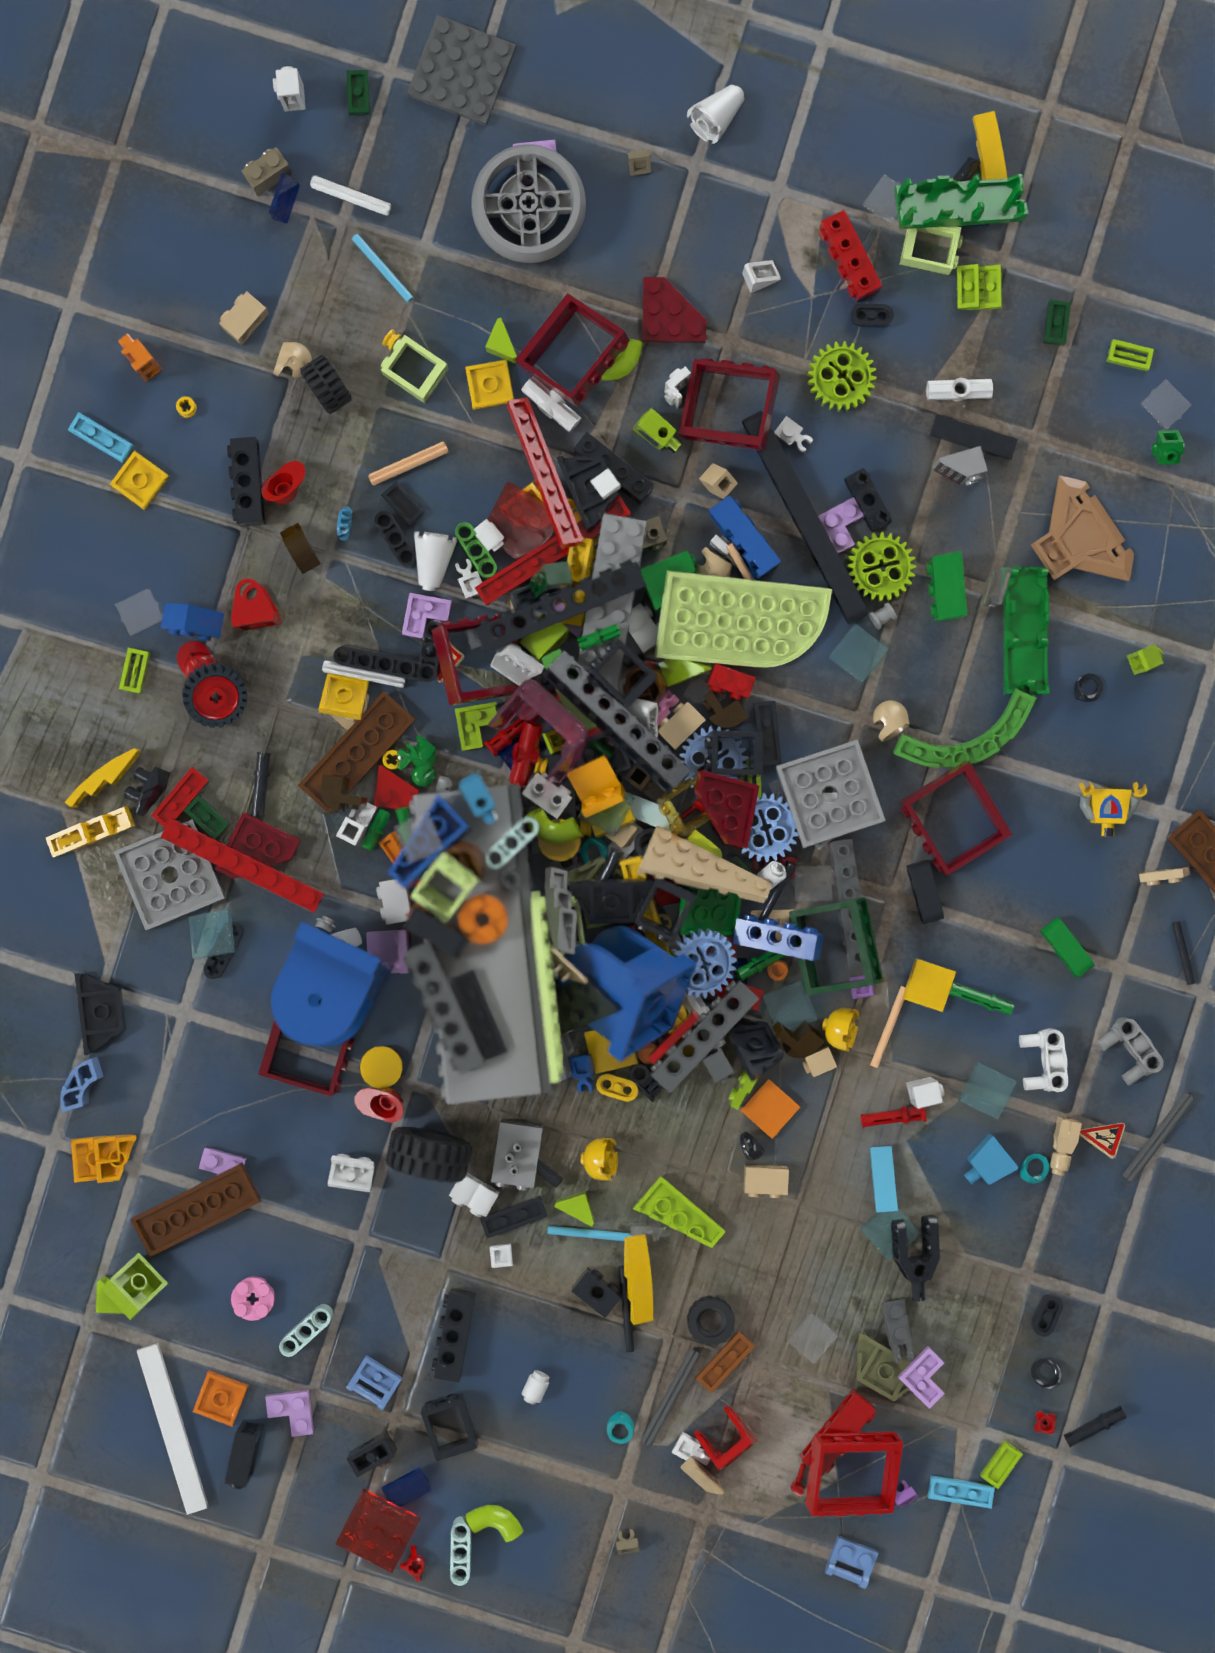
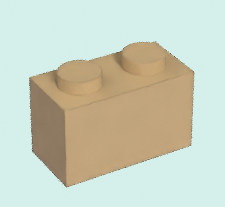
M247 291L244 295L241 294L234 302L235 305L230 311L227 310L223 313L219 322L220 326L241 345L270 314L266 307Z
M681 702L673 710L675 715L672 718L668 719L666 717L657 725L660 728L658 734L674 751L705 722V718L689 702L685 705Z
M745 1164L743 1190L745 1193H748L749 1197H761V1194H770L771 1198H782V1195H788L789 1169L787 1166Z

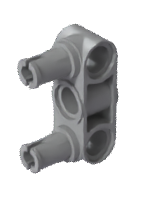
M1126 1017L1118 1018L1110 1028L1111 1031L1096 1041L1103 1051H1106L1116 1042L1122 1041L1128 1052L1136 1059V1065L1121 1076L1128 1086L1142 1076L1159 1072L1163 1068L1164 1061L1161 1055L1155 1049L1149 1037L1132 1019ZM1128 1022L1130 1024V1030L1124 1033L1122 1031V1026L1124 1023ZM1150 1057L1155 1058V1064L1152 1067L1147 1065Z

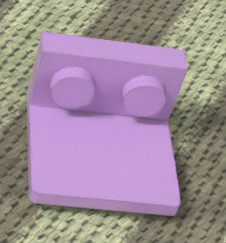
M408 929L366 933L367 953L393 965L391 973L402 974L411 972V969L408 970L403 959L406 957L404 952L410 950Z

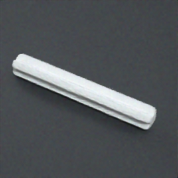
M318 176L312 177L310 185L316 190L386 216L391 211V204Z
M324 661L322 671L326 673L401 688L406 683V678L342 666L336 662Z

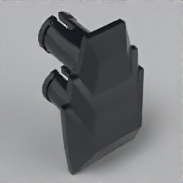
M156 766L151 773L142 767H138L133 774L134 779L144 783L141 791L128 786L123 795L124 798L137 804L135 814L144 816L167 788L170 772Z

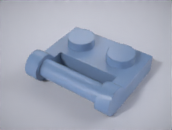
M366 1355L346 1389L357 1392L376 1404L377 1408L382 1411L402 1380V1377ZM361 1379L382 1392L384 1396L381 1398L357 1383L358 1380Z
M838 1535L826 1564L825 1574L830 1576L834 1574L857 1583L859 1587L866 1589L879 1553L875 1549ZM837 1560L863 1570L861 1576L835 1566Z

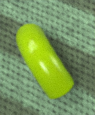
M630 339L627 348L617 356L613 366L606 370L601 380H618L629 375L639 361L642 342Z
M543 808L535 809L524 817L532 818L537 822L539 829L536 836L547 843L563 844L582 836L581 829L574 817L556 823L547 817ZM530 821L526 822L533 832L535 829L534 824Z
M484 1505L466 1513V1520L474 1533L487 1527H494L501 1533L505 1542H510L519 1537L524 1531L511 1511L499 1505Z

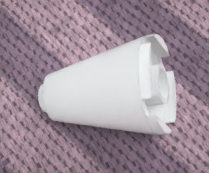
M729 85L691 106L687 112V118L691 117L692 120L691 128L702 140L706 142L712 140V143L715 144L721 139L743 104L744 92L739 86Z
M419 531L414 533L419 585L423 586V590L435 591V588L441 586L457 543L456 537L448 540L449 535L425 532L423 536H419Z

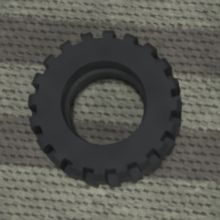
M402 1126L396 1127L391 1132L385 1160L389 1168L406 1175L431 1181L457 1183L463 1181L466 1177L472 1147L468 1141L454 1135L424 1128Z

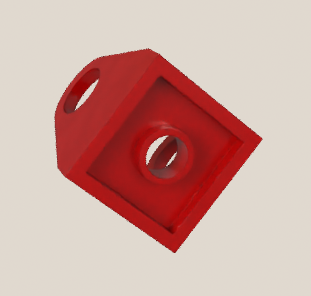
M250 578L243 579L237 584L231 615L233 628L242 632L282 624L277 608L262 585ZM247 583H251L244 589L243 594L241 596L240 592L242 586ZM256 588V596L248 600L247 595L249 591Z
M728 1405L723 1408L740 1432L739 1435L742 1440L724 1455L717 1451L698 1429L694 1432L696 1438L718 1470L728 1467L758 1441Z

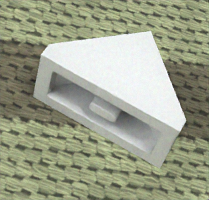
M773 260L752 262L744 265L742 274L750 293L781 280Z

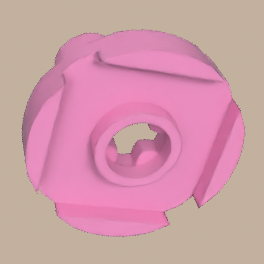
M250 1276L243 1279L237 1284L231 1295V1303L235 1314L250 1321L264 1318L274 1306V1289L262 1277ZM251 1293H255V1297H259V1301H255L254 1304L248 1300Z

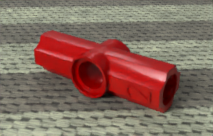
M531 720L524 721L519 743L517 742L514 745L512 752L513 765L508 780L510 783L519 784L521 787L527 786L532 766L537 763L539 758L538 744L543 730L542 724Z

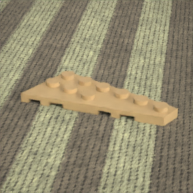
M659 826L655 828L637 874L644 875L645 872L655 874V878H672L676 883L701 889H718L719 893L723 894L728 892L735 893L740 898L761 903L766 901L772 883Z

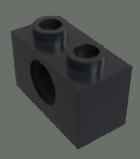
M587 1267L572 1286L571 1292L602 1317L606 1318L621 1299L620 1289L614 1283L610 1282L608 1284L603 1280L604 1276L595 1268L591 1270ZM599 1286L604 1292L601 1295H594L592 1289Z
M386 1430L351 1450L347 1456V1461L358 1478L394 1457L397 1447Z

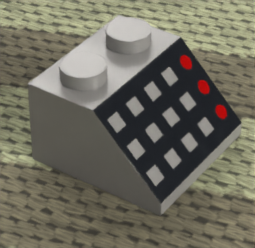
M980 446L941 457L932 466L933 471L959 485L966 483V486L978 483V480L982 479V476L988 471Z

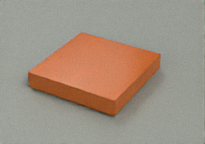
M767 1078L740 1111L773 1139L800 1106Z
M209 1370L193 1412L233 1427L249 1385Z

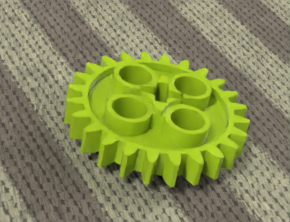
M837 341L834 343L833 348L827 344L826 352L820 349L818 351L819 356H813L815 363L809 364V368L813 371H809L807 376L813 379H810L807 384L814 385L810 393L817 392L815 400L822 398L821 406L829 403V410L834 405L837 406L838 412L842 406L845 407L846 411H849L850 405L856 409L858 407L857 401L864 404L865 398L863 396L869 398L871 393L868 390L875 388V385L870 383L877 379V377L871 375L876 371V368H870L874 361L866 360L869 353L867 352L862 355V347L855 350V343H852L850 348L847 347L846 341L843 342L842 347H839ZM841 357L847 359L848 365H840L837 359ZM829 362H832L834 367L830 366ZM828 371L831 373L832 378L826 380L822 377L821 373ZM845 374L846 377L845 379H838V375ZM859 374L862 377V381L855 382L851 375ZM842 387L845 389L846 394L844 396L838 395L835 392V388Z
M883 532L880 533L879 538H877L875 533H872L871 540L864 536V544L858 541L856 545L859 549H851L855 556L847 558L852 564H848L846 568L852 569L849 576L854 577L853 583L858 585L857 591L861 589L864 591L862 597L870 594L871 601L875 596H878L879 602L883 600L884 596L890 601L891 594L896 598L899 597L898 590L904 593L906 591L904 585L910 586L912 584L908 578L915 577V574L910 572V570L915 569L916 565H912L910 562L916 558L909 557L908 555L912 549L905 550L904 547L907 542L900 544L899 536L892 540V533L887 538L884 537ZM885 549L893 551V559H887L884 556ZM865 554L873 557L872 564L864 562L863 556ZM899 561V565L887 566L883 572L881 569H875L867 573L863 572V569L877 567L879 562H881V565H887ZM890 570L898 571L899 579H892L889 576ZM869 575H876L879 582L877 585L869 582Z

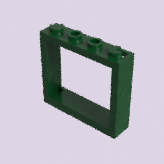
M866 897L800 908L789 912V923L797 924V928L805 929L807 926L804 915L850 907L865 979L819 986L814 961L798 958L806 995L872 986L884 982ZM797 935L795 941L797 945L801 946L802 939Z

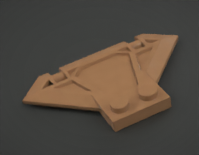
M1059 475L1049 533L1032 543V548L1054 580L1073 568L1129 582L1134 558L1131 548L1126 551L1123 549L1121 543L1125 539L1097 497L1094 495L1089 498L1085 492L1090 488L1087 482ZM1077 496L1082 501V504H1080L1076 499ZM1112 549H1114V551L1118 555L1117 557H1115L1112 553Z

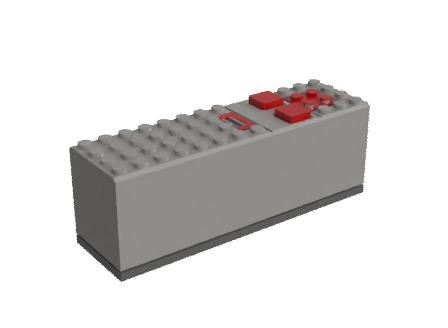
M519 784L510 785V787L508 785L488 787L496 804L493 810L498 819L487 825L481 815L475 816L462 791L413 796L414 801H410L411 814H415L416 822L412 823V830L414 832L418 828L425 813L434 803V799L437 795H440L472 828L459 842H470L477 845L486 857L487 852L524 819L525 810L522 787ZM479 798L477 802L478 804H484L485 800L484 798ZM526 822L522 826L525 834H527ZM509 837L506 841V846L511 850L517 848V838ZM528 843L504 866L491 868L487 864L484 875L473 887L454 915L448 920L450 924L461 932L458 924V915L462 905L468 899L477 895L492 896L498 899L507 911L508 924L503 935L496 941L488 944H477L471 941L459 959L433 945L486 1061L484 1064L460 1075L458 1070L454 1071L449 1059L452 1056L449 1050H444L440 1040L436 1042L437 1055L442 1056V1061L438 1064L439 1076L444 1077L441 1095L442 1099H446L447 1104L541 1094L542 1091L543 1093H551L553 1091L554 1082H550L531 906L533 883ZM494 852L490 855L491 863L494 865L501 863L502 856L499 852ZM514 868H518L521 871L520 881L523 883V887L520 890L510 889L507 892L501 889L502 878L499 876L502 870L513 871ZM439 869L428 883L453 903H455L464 890L453 880L449 881ZM424 876L416 883L417 886L419 885V883L421 882V880L424 878ZM480 913L477 917L478 924L486 926L489 923V916L486 913ZM473 969L508 1052L489 1060L484 1055L453 980L454 977ZM437 982L429 983L430 989H434L435 994L440 991L439 984ZM440 1002L437 1009L441 1014L449 1012L447 1003ZM453 1022L447 1024L446 1028L450 1034L458 1033L457 1024ZM434 1028L435 1033H439V1038H443L440 1030L436 1031ZM464 1043L456 1045V1051L459 1054L467 1053L468 1048Z

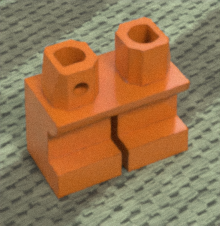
M126 334L118 341L124 348L121 353L132 363L133 369L145 382L163 370L138 339L133 340L129 334Z

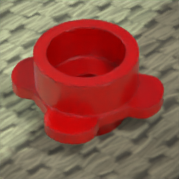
M1038 1411L1035 1414L1037 1419L1036 1424L1033 1426L1034 1430L1048 1434L1054 1433L1056 1415L1054 1413L1045 1414L1042 1411Z

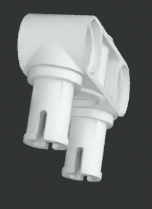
M1048 1028L1038 1031V1034L1019 1035V1045L1021 1048L1037 1046L1041 1048V1061L1044 1071L1042 1076L1023 1078L1024 1090L1064 1091L1068 1086V1063L1063 1034L1058 1030ZM1055 1033L1057 1037L1055 1043L1049 1044V1035ZM1055 1076H1059L1061 1082L1058 1086L1054 1087L1052 1080Z

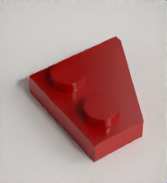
M379 765L374 806L393 809L408 807L410 811V801H414L413 796L419 795V790L384 766Z

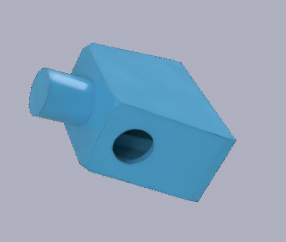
M479 771L459 781V787L475 816L481 815L486 825L497 820L498 817L493 810L496 806L495 801ZM484 798L485 803L478 804L477 800Z
M989 1133L967 1157L973 1168L965 1173L964 1176L971 1185L980 1178L990 1185L1016 1171L1019 1167L995 1137Z

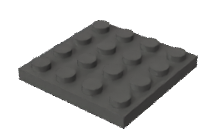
M437 15L408 88L407 96L487 126L515 53L516 44Z

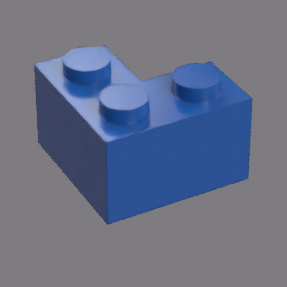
M165 603L161 628L169 630L168 634L193 637V634L199 635L198 639L211 641V638H220L224 613L189 604Z

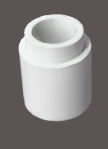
M486 519L474 529L477 533L475 536L488 551L492 548L495 552L504 544L502 539L505 537L493 522L490 523Z
M772 861L758 872L757 876L772 883L771 890L786 878V871L781 863Z
M534 1370L533 1374L529 1375L521 1393L524 1396V1400L533 1405L536 1402L541 1403L548 1388L550 1377L541 1371Z

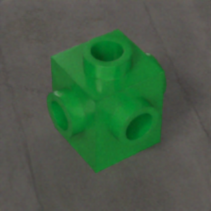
M1158 431L1156 442L1152 444V455L1155 456L1157 463L1163 465L1179 464L1181 455H1184L1185 444L1180 431Z

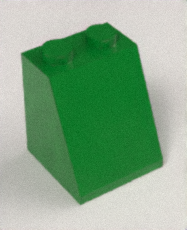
M688 550L640 569L647 584L644 590L654 615L661 611L666 572L675 571L695 574L697 562L693 554L689 555Z

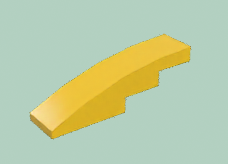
M995 111L973 116L972 120L977 136L976 146L981 162L979 167L982 180L1007 179L1004 153Z
M583 538L582 545L569 548L567 562L569 563L573 581L571 584L572 588L580 585L579 580L591 576L593 560L592 539ZM582 590L575 593V600L578 603H583L586 600V594ZM587 611L566 619L562 623L584 627Z
M133 748L96 770L77 787L65 803L71 808H77L87 794L97 797L108 782L112 785H117L142 751Z
M126 806L48 836L46 841L54 858L135 826L129 807Z
M643 1233L624 1238V1276L627 1278V1298L631 1302L630 1321L634 1325L653 1321L651 1267L646 1235Z

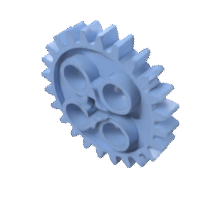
M711 726L708 729V733L713 731ZM703 728L700 729V736L695 732L693 733L694 740L686 739L690 745L682 746L686 753L679 754L680 757L684 758V762L690 770L685 782L692 780L691 788L696 786L697 770L704 765V762L702 764H695L693 762L694 753H702L704 761L705 758H708V749H705L704 746L705 737L708 736V733ZM718 738L722 745L718 755L726 749L729 750V753L718 760V768H724L722 762L726 757L734 761L732 769L747 768L748 766L743 764L742 761L748 759V757L741 754L746 748H739L742 740L735 742L734 739Z
M762 793L761 799L757 797L754 815L757 817L758 822L756 826L751 828L748 848L741 851L742 854L749 851V859L756 855V861L759 862L761 857L764 856L765 862H768L769 856H772L773 860L776 861L778 853L780 856L785 857L783 850L791 852L789 844L797 843L792 838L799 835L794 831L796 826L791 811L787 809L788 803H781L782 797H779L777 801L774 800L773 793L769 799H767L765 793ZM774 808L777 810L778 817L775 820L768 819L766 814L768 809ZM759 809L763 812L765 823L771 826L768 829L772 846L768 844L765 831L760 830L763 823L758 813ZM777 828L784 832V838L781 841L773 837V832ZM755 835L763 837L764 844L761 847H756L753 844L752 840Z
M698 929L697 935L690 931L689 938L683 935L684 942L676 941L678 949H671V951L675 953V956H672L673 958H677L682 954L687 957L693 954L692 960L697 963L686 995L690 996L692 994L695 998H698L701 994L702 997L706 998L707 992L712 996L715 995V989L721 992L722 988L720 985L728 986L726 978H733L729 972L736 970L731 965V963L737 961V959L732 957L735 953L730 948L732 944L726 941V937L720 936V933L717 931L712 933L710 929H706L705 933L703 930ZM712 946L711 951L706 954V949ZM718 965L717 970L712 973L713 967ZM699 973L698 978L693 981V976Z

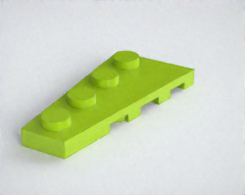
M661 1175L633 1207L634 1210L642 1212L650 1218L660 1221L670 1228L678 1230L711 1248L726 1232Z

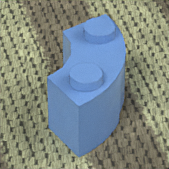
M98 1056L79 1064L71 1071L61 1091L62 1113L89 1104V1092L92 1085L98 1079L104 1077Z

